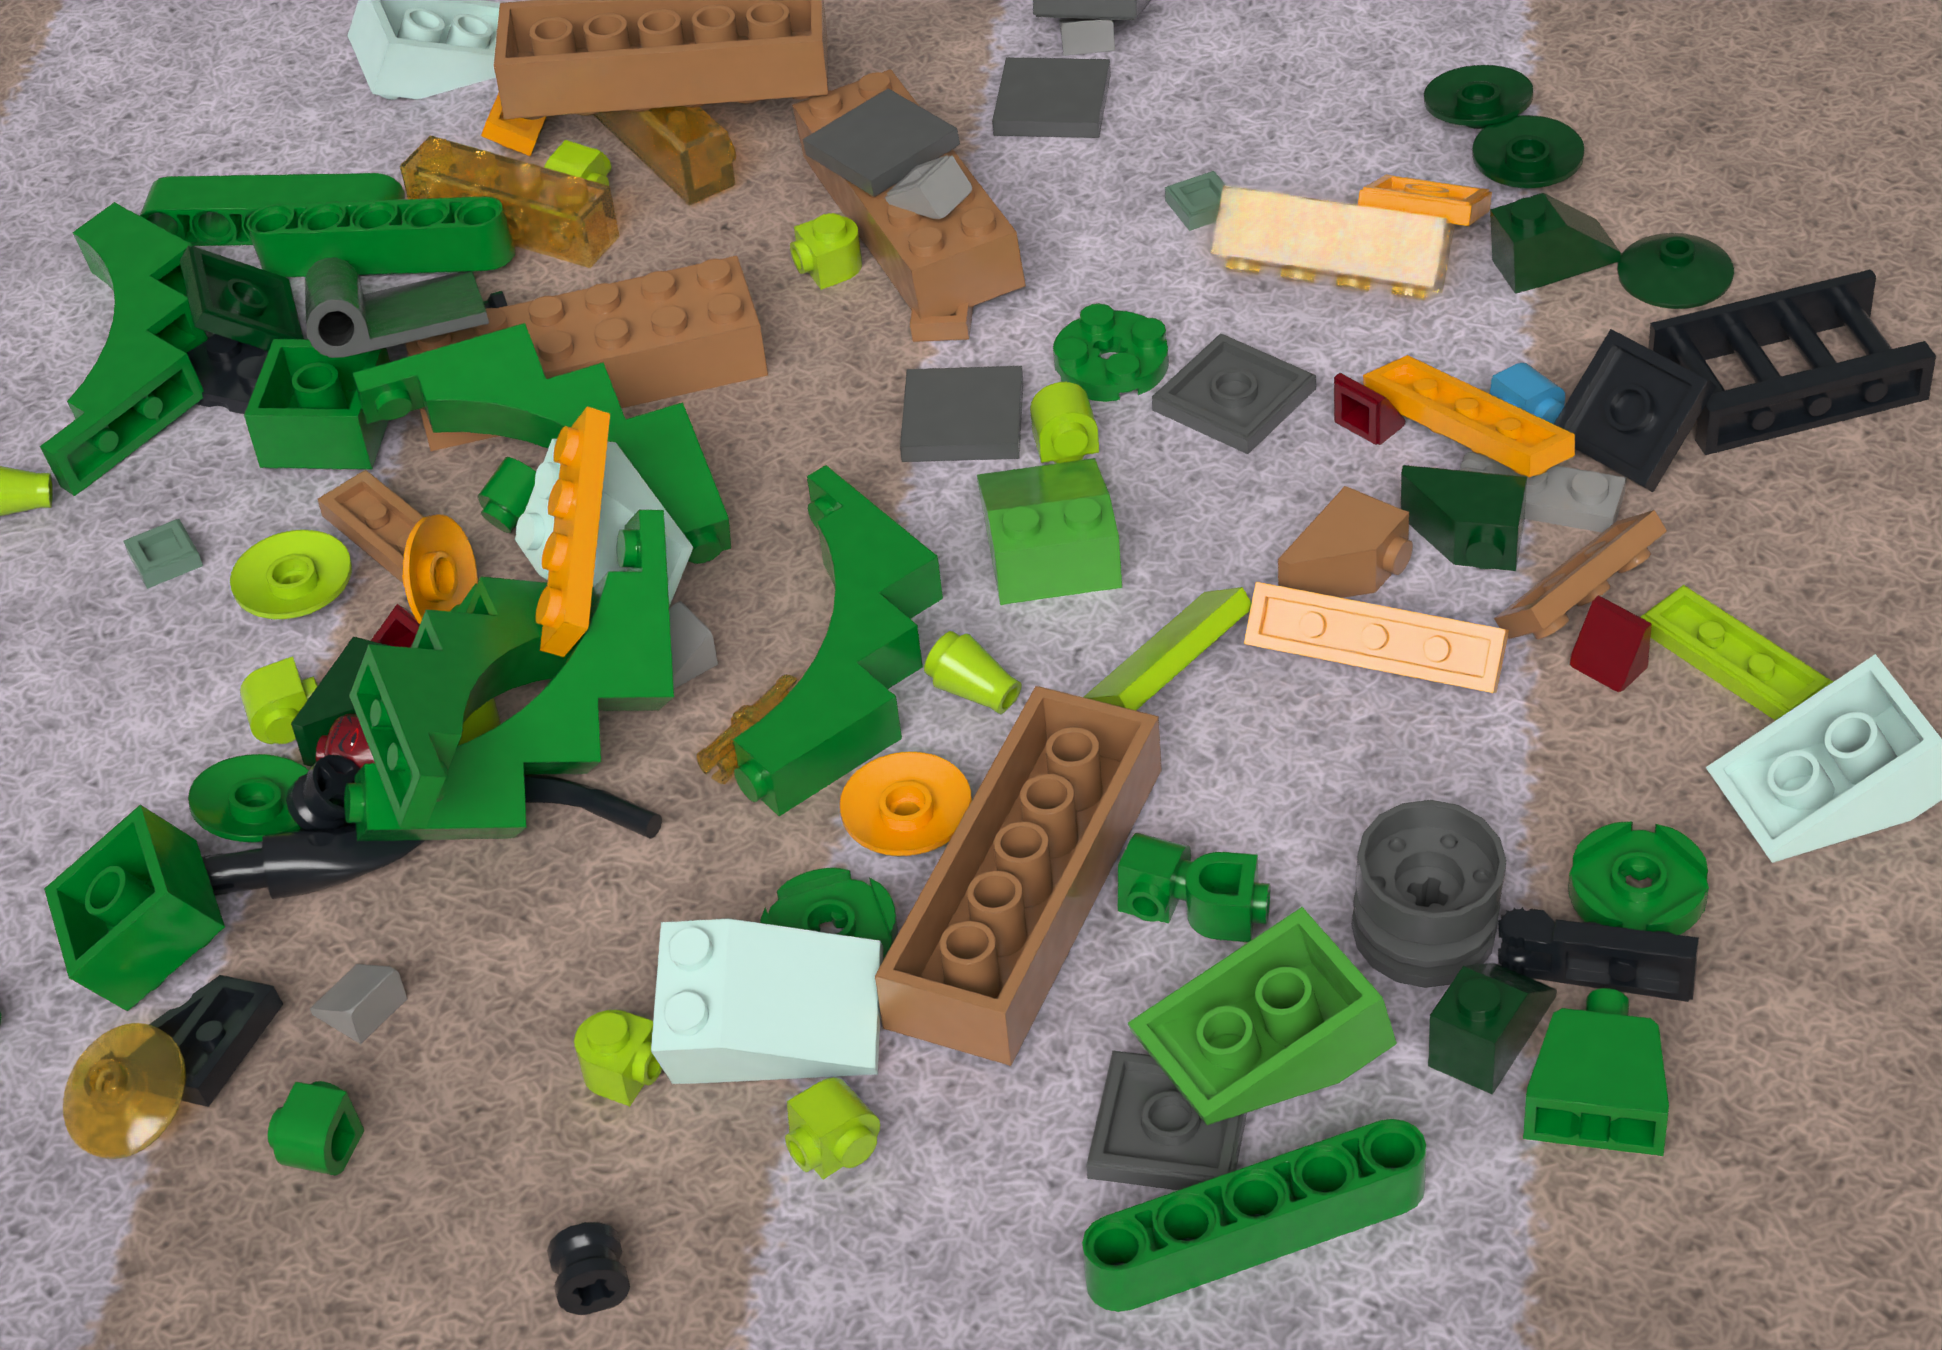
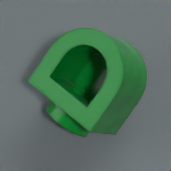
M505 457L478 494V500L483 508L481 515L496 528L510 534L514 528L516 529L519 517L526 510L535 486L536 471L519 460Z
M1135 833L1118 864V911L1135 915L1145 921L1169 923L1179 900L1186 901L1185 874L1193 862L1191 861L1190 846Z
M1213 852L1200 856L1190 864L1185 874L1187 919L1190 926L1200 935L1210 939L1250 942L1252 940L1254 924L1267 925L1270 910L1271 887L1270 883H1259L1258 855Z
M315 1081L311 1084L295 1082L283 1107H279L272 1115L268 1127V1143L274 1150L277 1162L281 1165L336 1176L344 1171L365 1130L347 1091H343L339 1087L324 1081Z

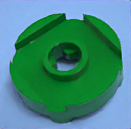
M1098 303L1086 306L1081 310L1080 318L1065 326L1054 341L1053 357L1055 371L1061 376V382H1071L1081 386L1086 391L1089 400L1117 401L1120 400L1119 393L1130 392L1138 389V395L1148 392L1160 383L1168 370L1169 356L1165 325L1156 318H1147L1127 311H1116L1106 304ZM1116 352V354L1111 355L1108 359L1101 358V355L1104 353Z
M1633 821L1616 822L1591 832L1577 845L1573 855L1572 868L1569 873L1568 894L1575 911L1584 922L1652 932L1665 931L1680 935L1690 929L1705 911L1709 891L1707 861L1699 847L1681 832L1659 824H1655V833L1646 830H1632ZM1631 875L1638 881L1649 877L1653 881L1650 887L1636 888L1626 884L1625 877Z
M841 868L816 869L788 880L777 890L778 900L770 907L768 913L765 907L760 919V923L818 932L821 930L820 924L832 921L836 928H844L836 934L880 940L883 945V960L898 935L895 906L888 891L879 882L870 877V885L861 880L851 879L850 870Z

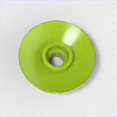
M315 530L281 532L257 542L240 556L232 569L230 586L234 599L240 607L255 616L267 619L296 618L325 607L343 592L352 573L351 558L345 545L330 534Z

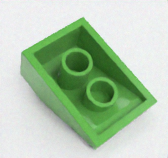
M1095 458L977 475L1000 605L1122 588L1119 534L1110 494Z
M1303 907L1128 1022L1130 1031L1206 1125L1338 1084L1397 1044L1383 997Z

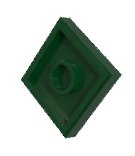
M194 246L186 248L180 259V264L195 328L269 351L273 339H304L288 278Z

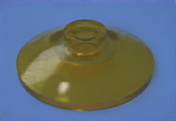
M131 1023L107 1031L88 1046L77 1060L69 1075L63 1097L65 1126L76 1145L87 1153L99 1158L120 1159L144 1150L161 1136L179 1109L186 1082L184 1058L174 1039L152 1025Z

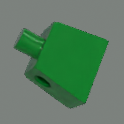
M1601 988L1590 992L1586 998L1585 1010L1561 1008L1553 1012L1527 1087L1523 1139L1664 1156L1669 1100L1659 1025L1651 1018L1628 1016V998L1622 992L1610 988Z

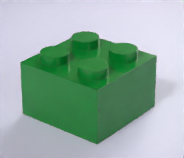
M273 339L244 414L260 468L373 469L389 420L383 419L367 424L360 405L353 373L389 363L387 347L348 357L331 358L320 354L311 345L309 339Z
M141 804L44 888L69 979L125 1011H129L149 992L157 989L171 973L199 949L207 946L214 936L225 928L197 840Z

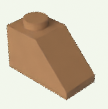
M1344 486L1278 558V586L1340 598L1376 593L1392 574H1401L1411 558L1413 543L1408 540L1409 512Z

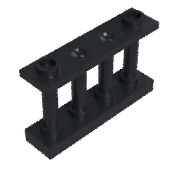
M1871 269L1650 323L1648 346L1652 351L1708 379L1717 386L1697 419L1695 441L1704 455L1929 400L1936 355L1926 341L1894 349L1890 346L1870 319L1876 275ZM1846 326L1866 356L1837 363L1816 333ZM1791 339L1811 369L1781 376L1761 346ZM1736 353L1756 383L1725 390L1705 360Z

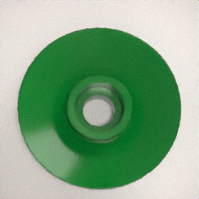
M251 754L228 758L213 764L196 777L189 790V810L194 820L203 829L218 837L233 841L262 842L263 835L300 830L302 828L295 823L288 811L286 797L288 789L293 782L300 776L307 774L309 770L293 760L274 755Z

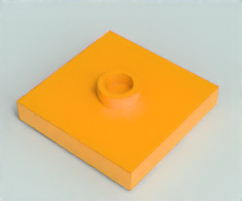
M1386 174L1360 189L1357 210L1406 217V221L1424 225H1438L1440 222L1470 226L1489 212L1492 192L1484 188Z

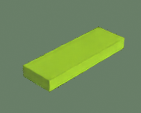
M1685 585L1678 588L1641 616V618L1652 624L1651 638L1775 721L1833 683L1832 680Z
M1243 587L1202 593L1090 690L1084 698L1135 711L1139 709L1250 611L1252 603Z

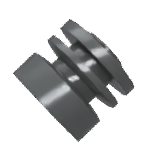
M1435 800L1402 803L1379 814L1364 831L1357 855L1356 891L1353 900L1354 910L1351 926L1357 949L1373 969L1395 982L1428 988L1451 985L1463 966L1485 963L1492 954L1496 937L1500 899L1507 862L1501 839L1482 817L1460 805Z

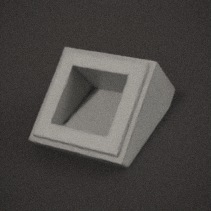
M1059 19L1063 56L1115 51L1113 20Z
M946 155L915 166L887 192L885 199L889 205L932 219H942L972 192V185L954 157Z
M681 601L669 608L674 689L718 665L711 631Z
M356 964L310 1008V1011L316 1018L362 1044L407 1000V996L397 970L389 966Z

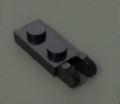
M1523 907L1521 909L1514 908L1512 911L1506 910V914L1501 915V920H1498L1499 938H1502L1501 948H1498V964H1502L1503 967L1531 979L1598 989L1610 988L1624 993L1684 1002L1693 1000L1698 937L1675 935L1665 931L1652 932L1605 926L1594 922L1582 923L1559 919L1554 921L1544 910L1530 909L1526 911Z

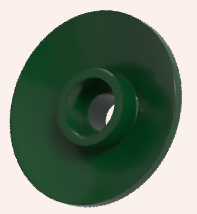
M1472 65L1447 71L1434 78L1424 91V105L1430 114L1442 121L1465 125L1473 129H1483L1490 124L1512 119L1524 112L1533 100V85L1524 74L1511 68L1496 65Z
M1522 115L1500 123L1490 124L1481 130L1473 142L1472 158L1478 170L1497 183L1517 188H1541L1560 183L1578 171L1584 160V143L1579 134L1563 122L1543 116Z
M1662 233L1642 238L1627 247L1621 254V261L1618 262L1617 274L1624 289L1638 300L1662 308L1687 309L1706 305L1724 295L1732 284L1734 267L1729 255L1721 247L1707 239L1684 233Z

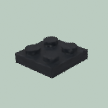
M1610 329L1554 425L1575 434V450L1654 492L1717 386L1693 371Z

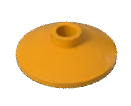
M429 515L420 519L411 530L405 546L402 575L403 585L411 611L419 624H421L426 609L451 611L454 606L462 603L474 584H478L476 562L470 542L462 528L446 515Z
M899 752L870 761L850 777L841 793L840 813L846 831L863 847L885 855L911 856L932 851L949 842L968 809L972 796L966 777L949 761L928 753Z

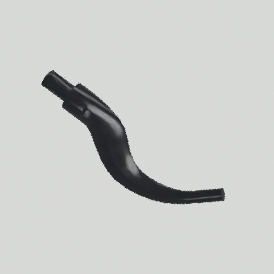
M541 774L524 775L525 803H555L581 807L649 839L655 837L661 828V815L607 791ZM350 823L345 827L333 830H296L263 835L262 848L226 854L202 855L215 896L268 887L271 898L279 899L309 894L353 880L401 859L425 840L357 841L356 823Z

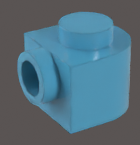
M1518 363L1492 376L1489 394L1552 424L1556 422L1565 405V392L1527 363Z

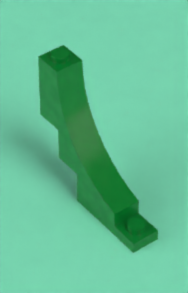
M115 202L72 232L90 271L114 291L115 305L110 332L97 362L83 383L67 401L75 420L40 446L60 487L73 496L86 489L203 399L202 392L204 389L186 353L208 340L205 331L195 328L193 325L180 259L188 246L192 247V244Z
M525 323L353 373L360 405L367 424L383 419H399L410 411L425 408L433 433L469 432L498 435L526 441L548 449L552 438L557 439L563 427H572L587 406L610 413L608 442L617 443L691 543L693 550L688 562L694 564L705 563L716 558L722 551L731 549L729 517L683 402L625 419L604 362L546 379Z
M827 465L807 476L811 501L807 507L808 514L814 526L818 529L823 564L835 588L834 608L827 634L815 659L801 680L787 696L760 721L733 739L738 767L734 770V776L738 786L749 800L757 802L761 799L778 816L786 813L902 739L897 698L888 689L923 668L918 625L911 618L943 599L938 556Z
M639 509L624 526L625 529L619 530L616 545L617 561L619 567H625L627 571H608L595 585L591 598L588 630L571 648L559 670L541 693L522 710L496 728L467 743L458 745L447 771L448 785L446 794L440 802H436L426 829L399 827L376 764L363 765L355 775V783L346 784L344 797L346 822L356 823L357 841L515 838L526 828L524 775L588 774L601 762L599 711H659L674 698L664 510Z
M480 576L466 613L426 609L411 648L368 644L349 696L400 828L426 829L436 802H440L446 794L448 785L447 771L462 737L463 723L490 699L532 682L552 679L567 657L568 653L565 657L540 651L543 625L536 623L535 616L539 598L547 587L546 582Z

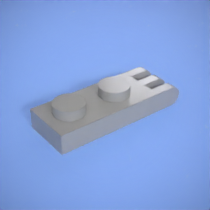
M1475 452L1466 453L1460 466L1461 471L1527 477L1514 472L1513 469L1485 455ZM1555 465L1543 474L1530 478L1527 477L1525 519L1604 532L1617 521L1625 495L1626 477Z

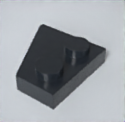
M214 334L207 341L186 352L204 389L202 392L203 399L196 403V405L206 407L221 406L227 408L230 412L245 414L268 353L261 348Z
M219 975L193 993L185 1004L178 1008L170 1009L147 1025L154 1036L123 1059H119L111 1050L101 1057L95 1066L105 1082L209 1107L283 1006V1002L272 985Z

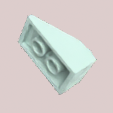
M358 0L347 36L372 94L391 100L399 97L422 99L496 78L494 57L500 2L485 0Z
M553 438L544 462L539 465L536 471L535 486L525 512L518 519L515 541L534 569L547 581L549 570L542 568V555L545 544L553 532L555 518L548 514V501L560 473V464L554 462L553 459L557 439ZM607 442L593 587L608 571H627V568L619 567L617 561L616 545L619 530L625 529L624 526L639 509L664 510L670 606L693 546L617 443Z
M1876 654L1706 767L1772 863L1911 821L1942 801V739Z
M729 918L661 922L651 1052L672 1084L878 1074L880 1006L875 975L883 962V945L880 940Z

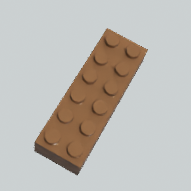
M530 0L500 3L494 70L504 119L524 118L535 120L544 116L578 114L588 116L607 111L632 110L642 112L660 107L685 106L695 108L714 103L739 102L749 104L767 99L793 98L801 100L808 99L811 96L828 95L827 26L824 0Z
M891 69L884 72L867 74L859 81L832 91L828 90V95L811 96L807 100L792 105L804 158L845 217L856 223L859 237L911 310L913 307L921 320L930 316L951 315L956 313L957 306L969 302V306L972 307L1026 286L1016 230L954 150L941 157L946 155L954 157L971 183L972 192L942 219H932L889 205L885 197L887 192L895 185L873 197L806 155L803 144L805 137L886 89H890L918 105Z
M737 255L723 259H709L700 264L668 271H655L646 276L610 284H596L587 289L560 295L542 296L532 301L501 308H487L489 324L405 343L409 357L525 323L546 379L604 362L621 408L768 376L760 323ZM420 408L430 451L498 436L469 432L433 433L425 408Z
M1035 686L875 975L883 1029L1009 1066L1012 1065L1162 771L1159 716Z

